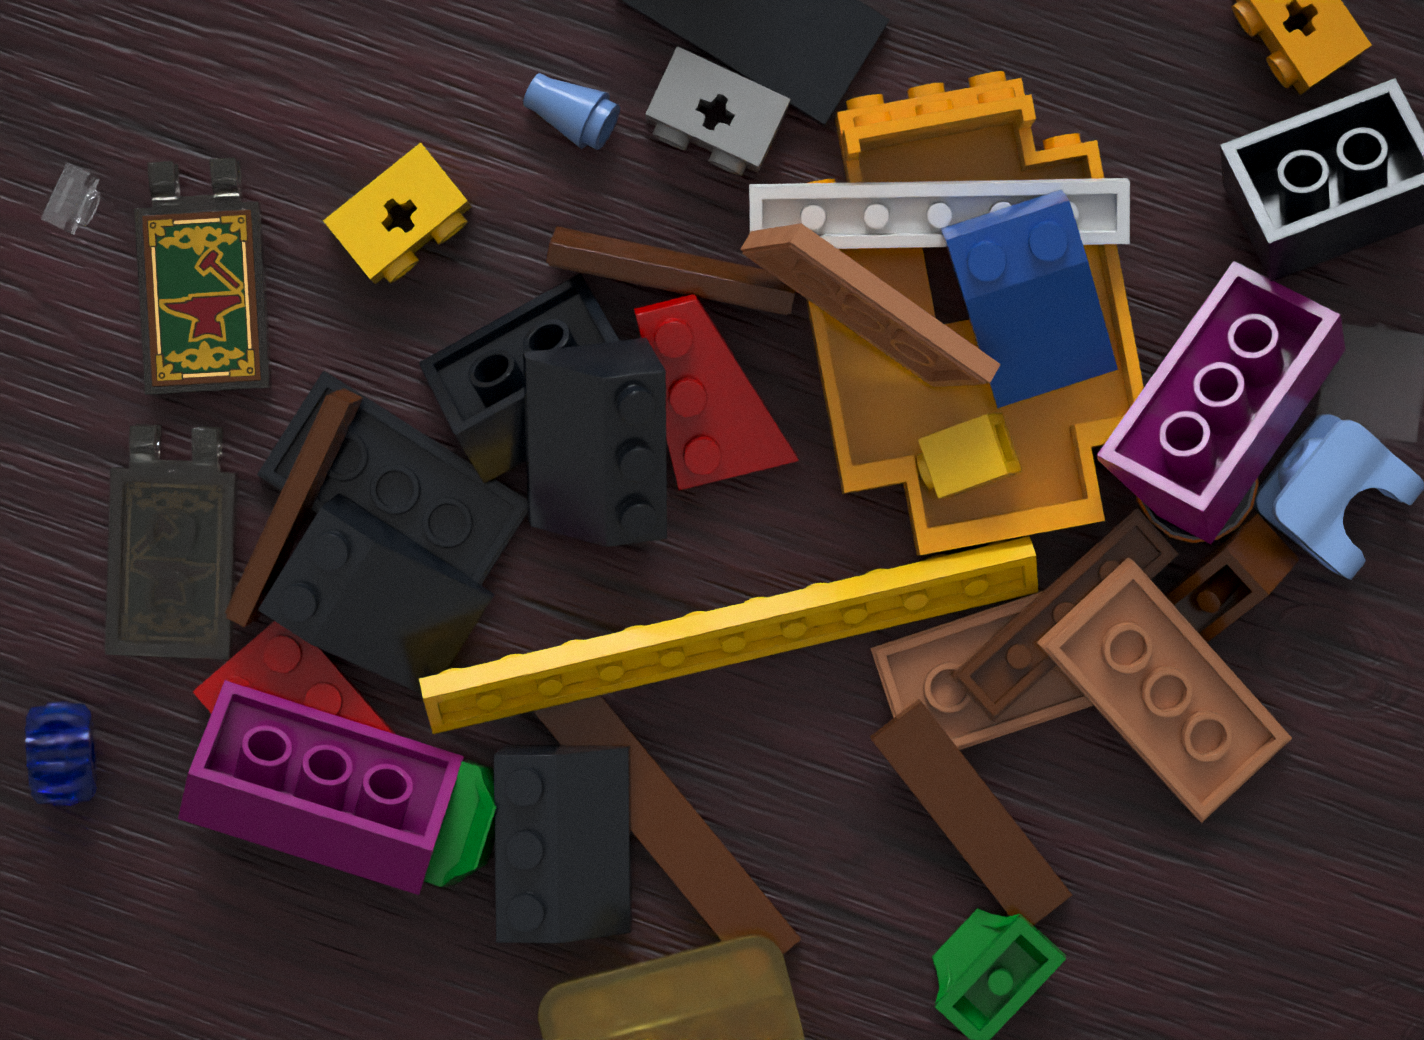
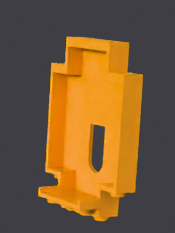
M1004 71L968 78L969 88L945 92L944 83H931L913 87L907 90L908 99L884 103L882 94L853 98L846 101L847 110L837 112L835 118L847 183L1104 178L1097 140L1081 143L1079 133L1065 134L1043 140L1044 150L1035 151L1031 126L1036 120L1032 94L1025 95L1022 78L1006 81ZM824 179L809 183H836L835 179ZM1117 244L1083 246L1118 370L997 408L990 383L932 387L806 299L842 494L903 483L917 556L1105 521L1092 448L1105 444L1144 389ZM923 247L838 249L935 317ZM970 320L944 324L978 348ZM1002 413L1022 472L956 496L938 498L935 488L928 489L920 475L917 455L921 454L922 450L918 439L985 414Z

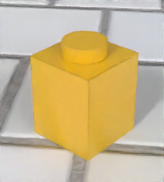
M1002 413L985 414L918 439L922 453L917 455L920 475L928 489L935 488L938 498L956 496L1022 472Z

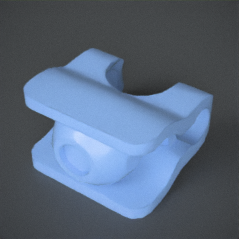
M1326 413L1318 415L1313 419L1259 486L1254 508L1257 513L1298 544L1324 567L1352 580L1366 560L1362 551L1351 542L1345 533L1343 525L1344 510L1350 499L1360 491L1376 488L1389 498L1412 505L1424 490V482L1419 475L1389 451L1361 424L1348 419L1341 420L1339 417Z

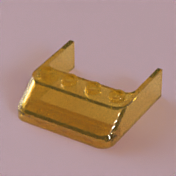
M748 934L559 983L547 991L538 1011V1020L543 1040H805L783 953L773 940L759 934Z

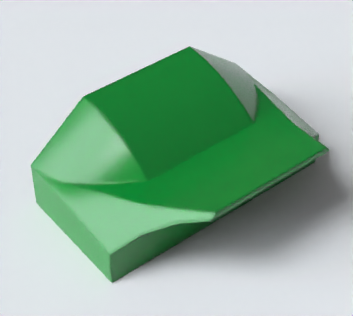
M471 760L461 762L424 882L439 887L454 886L488 864L495 842L496 806L494 803L493 767Z
M976 909L932 956L939 984L935 1008L970 1040H990L1066 960V955L1021 914L1004 917Z

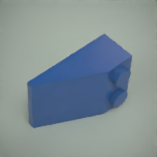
M1062 189L941 228L978 349L1001 364L990 382L997 408L1118 370L1069 199Z

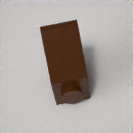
M1257 513L1217 545L1164 595L1206 642H1209L1266 598L1300 559Z

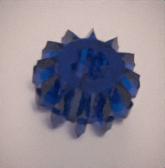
M68 701L47 702V705L31 707L26 716L25 726L26 767L28 769L31 796L37 804H54V807L76 805L77 802L91 800L96 792L97 760L91 712L85 704L69 703Z

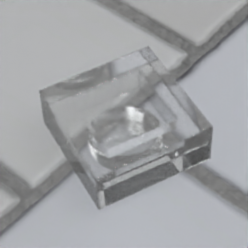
M66 163L41 220L72 235L75 234L79 224L87 226L92 220L101 199V192L95 190L100 179L83 169Z

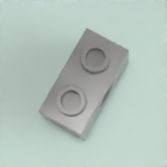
M677 46L645 116L646 122L656 126L652 135L657 139L681 150H686L689 142L712 152L708 160L710 163L729 173L742 177L746 168L757 174L759 173L789 109L790 98ZM720 102L726 105L725 116L732 121L730 126L725 123H718L714 131L706 129L705 116L699 112L700 108L712 110L716 103Z

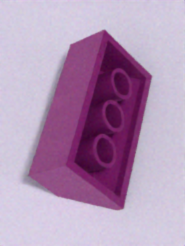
M1233 261L1097 454L1098 461L1156 515L1212 544L1345 352L1341 314L1275 281L1271 282L1269 278Z
M225 680L189 769L178 819L419 895L464 756Z

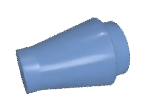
M538 73L533 78L523 100L524 107L536 112L580 149L585 148L587 145L596 150L602 148L610 137L620 113V106L609 100V93L552 79L541 73Z

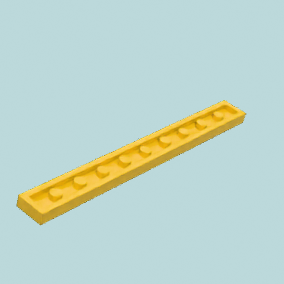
M1030 536L1010 541L1000 540L992 542L985 547L950 555H935L925 561L890 569H875L865 575L835 582L815 583L804 589L771 597H755L741 604L711 611H695L681 618L646 626H631L621 632L586 640H571L561 646L527 654H511L497 661L467 668H451L437 675L420 678L422 697L432 733L436 734L1038 593L1036 553Z

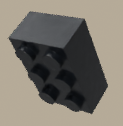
M1396 78L1220 145L1223 186L1271 282L1424 224V131Z

